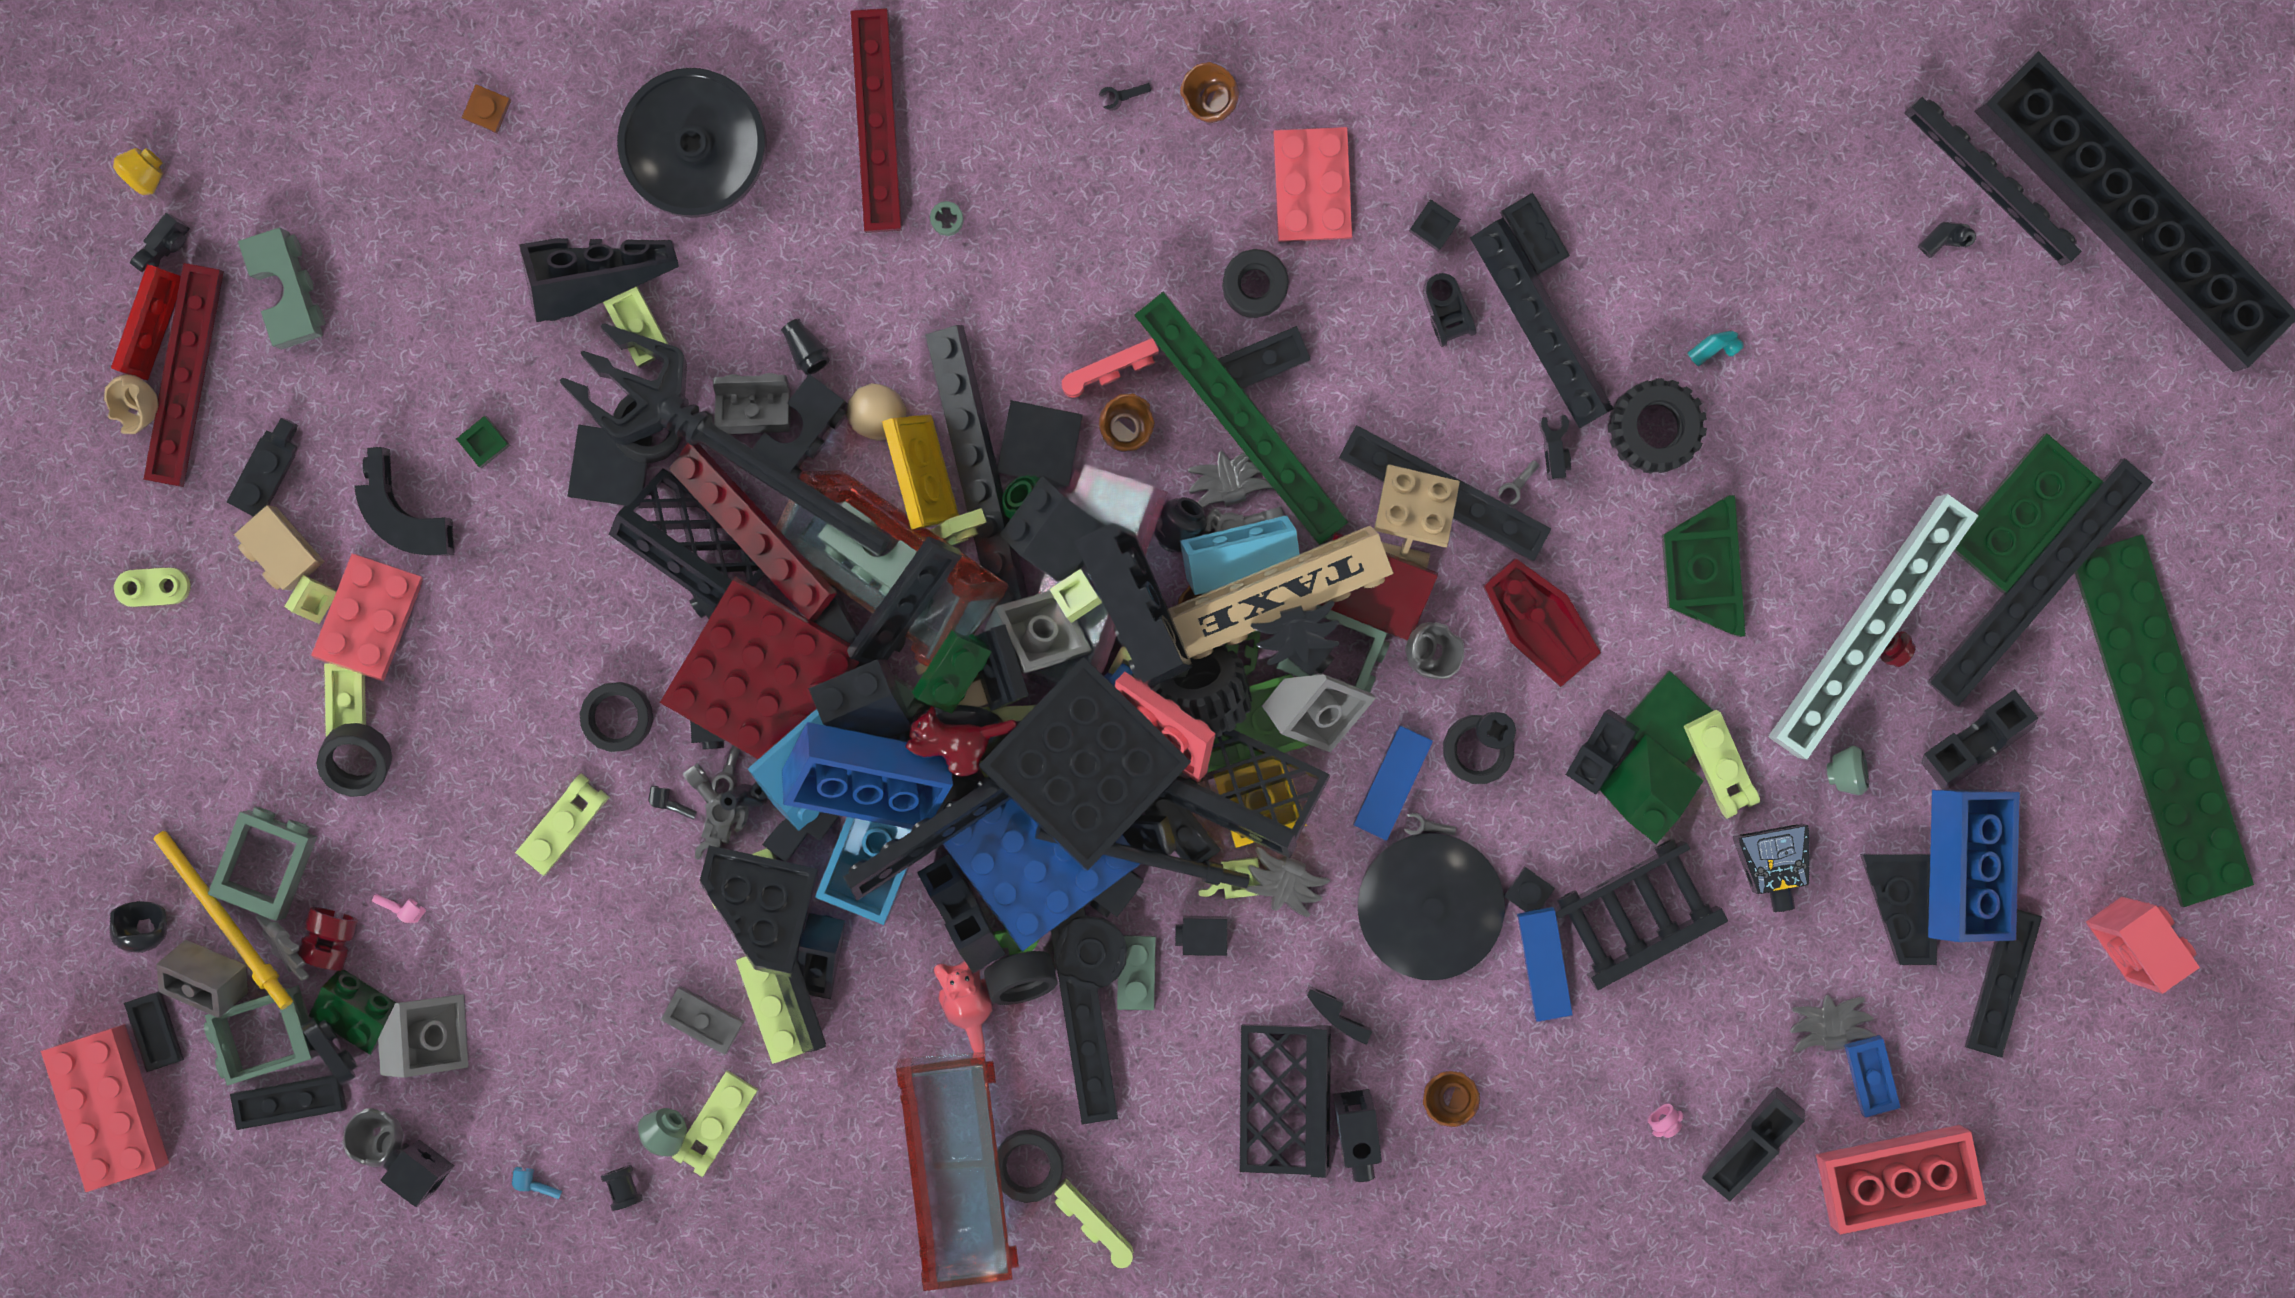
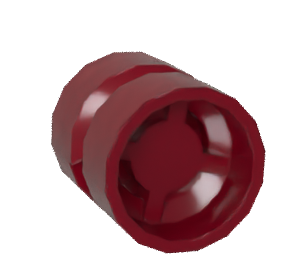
M311 907L305 925L309 934L301 938L297 954L306 964L323 969L341 971L344 968L349 952L345 942L353 939L358 920L347 914L343 915V919L335 918L334 910ZM319 938L334 941V944L329 946L318 941Z

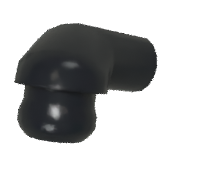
M1942 222L1918 245V248L1928 258H1932L1944 245L1970 247L1976 240V233L1968 224Z
M756 781L753 786L741 784L722 794L720 804L722 808L728 811L738 806L760 807L767 802L768 797Z

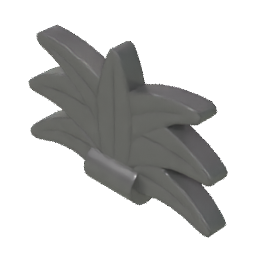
M1220 451L1218 454V465H1198L1188 469L1189 473L1203 475L1189 489V493L1208 490L1197 502L1202 508L1217 502H1224L1226 507L1247 501L1245 495L1253 491L1274 488L1267 480L1252 478L1261 472L1253 462H1248L1250 459L1245 452L1230 461L1225 453Z
M1256 847L1255 850L1258 858L1268 870L1249 865L1250 873L1261 885L1247 886L1246 890L1262 896H1272L1271 909L1274 911L1279 910L1286 903L1298 914L1310 917V913L1303 906L1302 902H1318L1322 900V897L1313 893L1307 887L1328 884L1330 879L1309 874L1305 871L1306 865L1298 860L1286 856L1279 860L1270 856L1262 848Z
M257 915L256 919L264 929L262 933L272 946L271 952L279 959H282L289 973L293 971L301 981L309 978V975L302 967L305 964L304 960L296 953L299 950V946L289 939V933L279 923L271 922L267 917Z
M1826 995L1822 1008L1810 1006L1792 1008L1794 1013L1807 1017L1797 1022L1790 1029V1032H1811L1795 1045L1793 1052H1799L1816 1045L1823 1046L1825 1052L1845 1049L1844 1045L1848 1044L1849 1041L1876 1036L1866 1029L1855 1027L1859 1023L1874 1020L1873 1016L1867 1013L1853 1010L1864 1002L1865 998H1853L1835 1006L1831 997Z

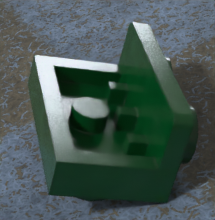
M951 630L913 689V695L922 702L952 714L959 702L965 698L968 688L979 671L984 668L992 651L977 635L970 633L967 637Z
M343 969L337 971L322 986L308 1016L311 1018L315 1017L319 1023L325 1019L336 1034L371 1055L379 1044L378 1038L396 1002Z

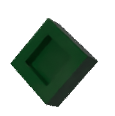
M483 416L456 438L479 468L486 466L510 446L487 416Z

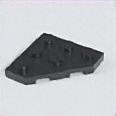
M709 845L700 876V884L753 968L758 971L791 978L818 869Z

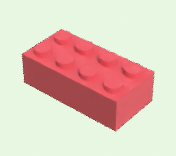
M125 1024L41 1051L85 1192L155 1171L169 1164Z
M1961 1125L1816 1154L1830 1226L1840 1235L1986 1205L1972 1132Z

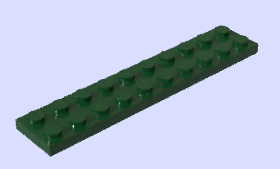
M2140 534L2098 547L2078 568L2075 576L2180 907H2187L2253 886V879L2144 536Z

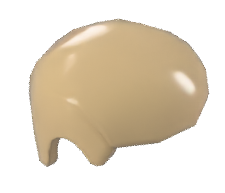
M125 374L115 377L105 387L104 400L109 410L108 418L118 420L123 424L121 433L137 434L154 420L158 410V398L151 386L135 375ZM129 408L137 410V415L128 412Z
M871 383L858 388L849 399L847 405L848 413L846 416L852 429L858 434L876 441L887 439L882 421L906 417V407L900 395L893 389L881 384Z

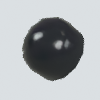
M145 901L125 903L113 909L110 913L109 926L110 938L113 944L119 949L133 953H143L155 949L167 935L165 909L158 904ZM150 919L154 925V930L149 933H139L137 930L139 920Z

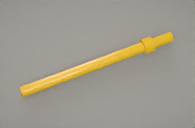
M167 831L158 833L154 837V841L253 972L252 978L259 988L266 989L281 1010L291 1005L293 1000L277 980L279 974L273 966L263 961L218 899L208 895L209 887Z

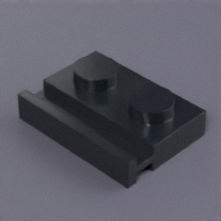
M1006 624L990 628L991 630L977 635L992 651L984 668L978 673L990 711L1003 708L1021 700V698L1029 696Z

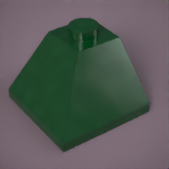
M1646 733L1612 772L1600 791L1627 822L1657 845L1681 817L1704 779Z

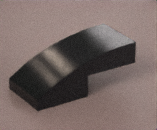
M1606 710L1588 741L1580 748L1565 775L1595 795L1598 794L1640 728L1612 710Z
M1308 985L1306 994L1322 1016L1346 1035L1367 1045L1372 1034L1371 1028L1339 1015L1344 1005L1342 999Z

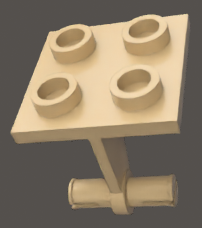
M1387 465L1374 530L1403 537L1404 541L1401 546L1382 542L1385 552L1427 568L1430 553L1410 549L1412 541L1416 540L1447 548L1460 481Z

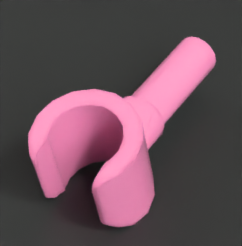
M375 894L372 902L397 914V917L404 923H416L426 912L425 908L422 906L418 908L416 906L417 902L410 898L404 906L378 894Z

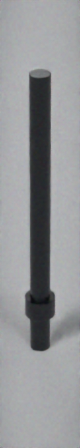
M1038 825L1035 834L1036 839L1058 844ZM1116 842L1103 854L1202 878L1203 883L1216 886L1224 883L1246 889L1250 880L1249 874L1225 869L1223 864L1207 861L1204 864Z

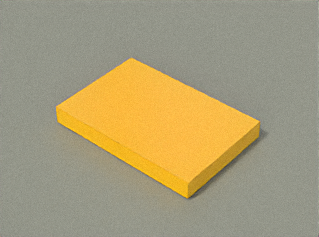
M931 414L891 418L882 421L911 530L937 526L947 519L959 516Z

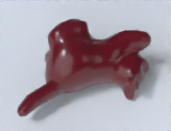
M930 706L926 714H923L917 721L912 723L909 734L912 740H908L906 748L914 754L923 757L943 756L946 759L950 772L957 776H969L979 770L980 760L987 749L990 737L1008 733L1015 728L1017 723L1015 720H1008L983 727L970 724H944L936 716L935 707Z

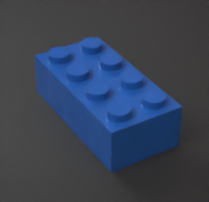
M807 722L782 769L783 805L912 829L922 819H931L936 815L953 786L952 772L949 771L946 759L943 756L923 757L916 755L906 748L907 742Z
M1988 789L1932 790L1928 938L1954 942L2016 940L2020 792Z

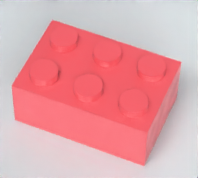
M2120 897L2086 921L2089 928L2129 983L2163 994L2200 968L2193 958L2197 955L2195 949L2187 939L2178 937L2171 927L2175 924L2173 918L2162 906L2157 907L2150 903Z

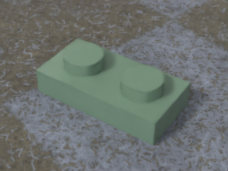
M1124 935L1128 950L1126 965L1118 977L1117 1010H1154L1156 936Z

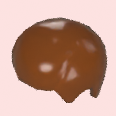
M1206 62L1196 64L1185 74L1180 87V94L1187 105L1188 111L1196 119L1207 123H1214L1224 120L1236 109L1239 89L1236 80L1228 70L1215 63ZM1205 88L1203 95L1200 97L1199 93ZM1216 91L1208 106L1207 98L1209 94Z
M1134 393L1120 394L1107 402L1099 417V430L1103 440L1108 446L1119 452L1136 451L1148 443L1155 426L1149 402ZM1122 418L1131 420L1135 426L1134 434L1118 420Z
M1446 1071L1439 1073L1425 1086L1423 1105L1428 1116L1441 1126L1452 1128L1464 1125L1476 1115L1479 1109L1480 1093L1475 1082L1462 1072ZM1456 1087L1450 1103L1447 1105L1444 1101V1094L1448 1088Z

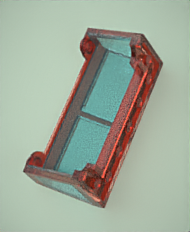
M841 470L803 471L799 478L840 506L844 501L870 518L884 534L891 537L886 551L881 553L880 556L891 552L900 540L915 551L919 550L928 536L950 545L926 527L911 530L907 514ZM789 499L776 527L827 582L871 613H874L885 598L879 591L881 585L873 579L869 584L865 583L851 571L854 567L852 564L844 560L840 565L824 552L827 546L818 537L827 523ZM960 552L962 555L961 559L905 635V637L913 642L911 650L915 653V659L927 667L951 630L967 637L970 633L975 634L994 607L1003 598L1009 586L962 552Z
M985 1052L898 1059L896 1075L898 1087L902 1089L900 1100L903 1109L920 1246L923 1291L1012 1280V1268H1019L1017 1246H1009L989 1087V1084L996 1083L994 1061H986Z

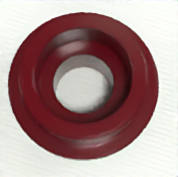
M1904 631L1897 632L1880 655V659L1885 664L1894 665L1895 667H1901L1908 663L1916 650L1912 637Z

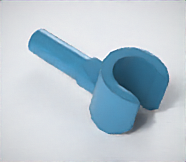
M521 1167L514 1168L512 1186L515 1190H532L556 1199L560 1198L561 1190L532 1181L533 1169L526 1168V1171H523Z

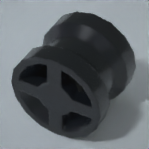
M1496 711L1488 712L1477 722L1476 734L1479 741L1486 747L1502 749L1510 745L1514 740L1516 727L1512 718L1507 714Z

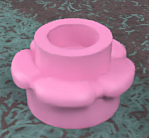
M1664 1104L1648 1118V1123L1653 1130L1652 1134L1655 1137L1664 1136L1665 1138L1676 1135L1682 1128L1683 1113L1677 1111L1671 1104ZM1660 1115H1667L1665 1118L1659 1121Z

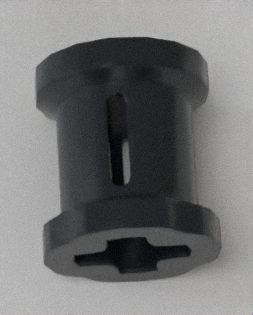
M632 1165L607 1172L600 1176L602 1182L607 1183L613 1201L610 1205L612 1211L620 1210L643 1201L642 1194H637L631 1176L633 1171Z

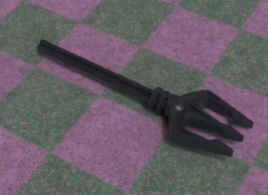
M608 324L601 325L602 331L621 350L637 347L664 363L658 378L650 381L613 367L608 358L581 351L583 359L599 377L612 379L637 404L636 408L622 419H616L591 402L588 386L566 378L560 379V383L610 438L619 445L630 444L660 432L663 428L668 431L675 429V435L678 437L686 436V442L690 445L704 444L877 556L886 551L891 537L716 427L712 423V415L707 411L699 412V406L696 404L689 405L688 399L685 398L687 362L679 348Z

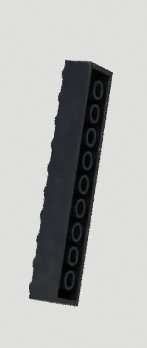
M2039 51L2026 59L1974 111L2232 372L2249 368L2295 322V309Z

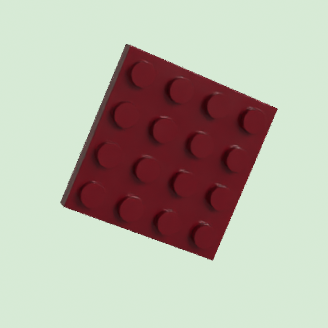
M735 576L659 703L754 758L759 759L817 709L808 688L856 669L859 662L850 659L847 650L851 645L850 643L818 624L808 621L804 616Z

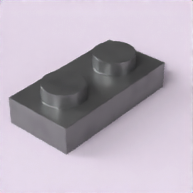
M681 986L678 987L661 1018V1021L724 1055L728 1053L745 1022Z

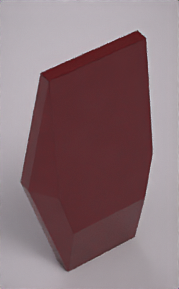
M1512 559L1482 585L1510 643L1560 687L1601 654L1568 595L1518 559Z

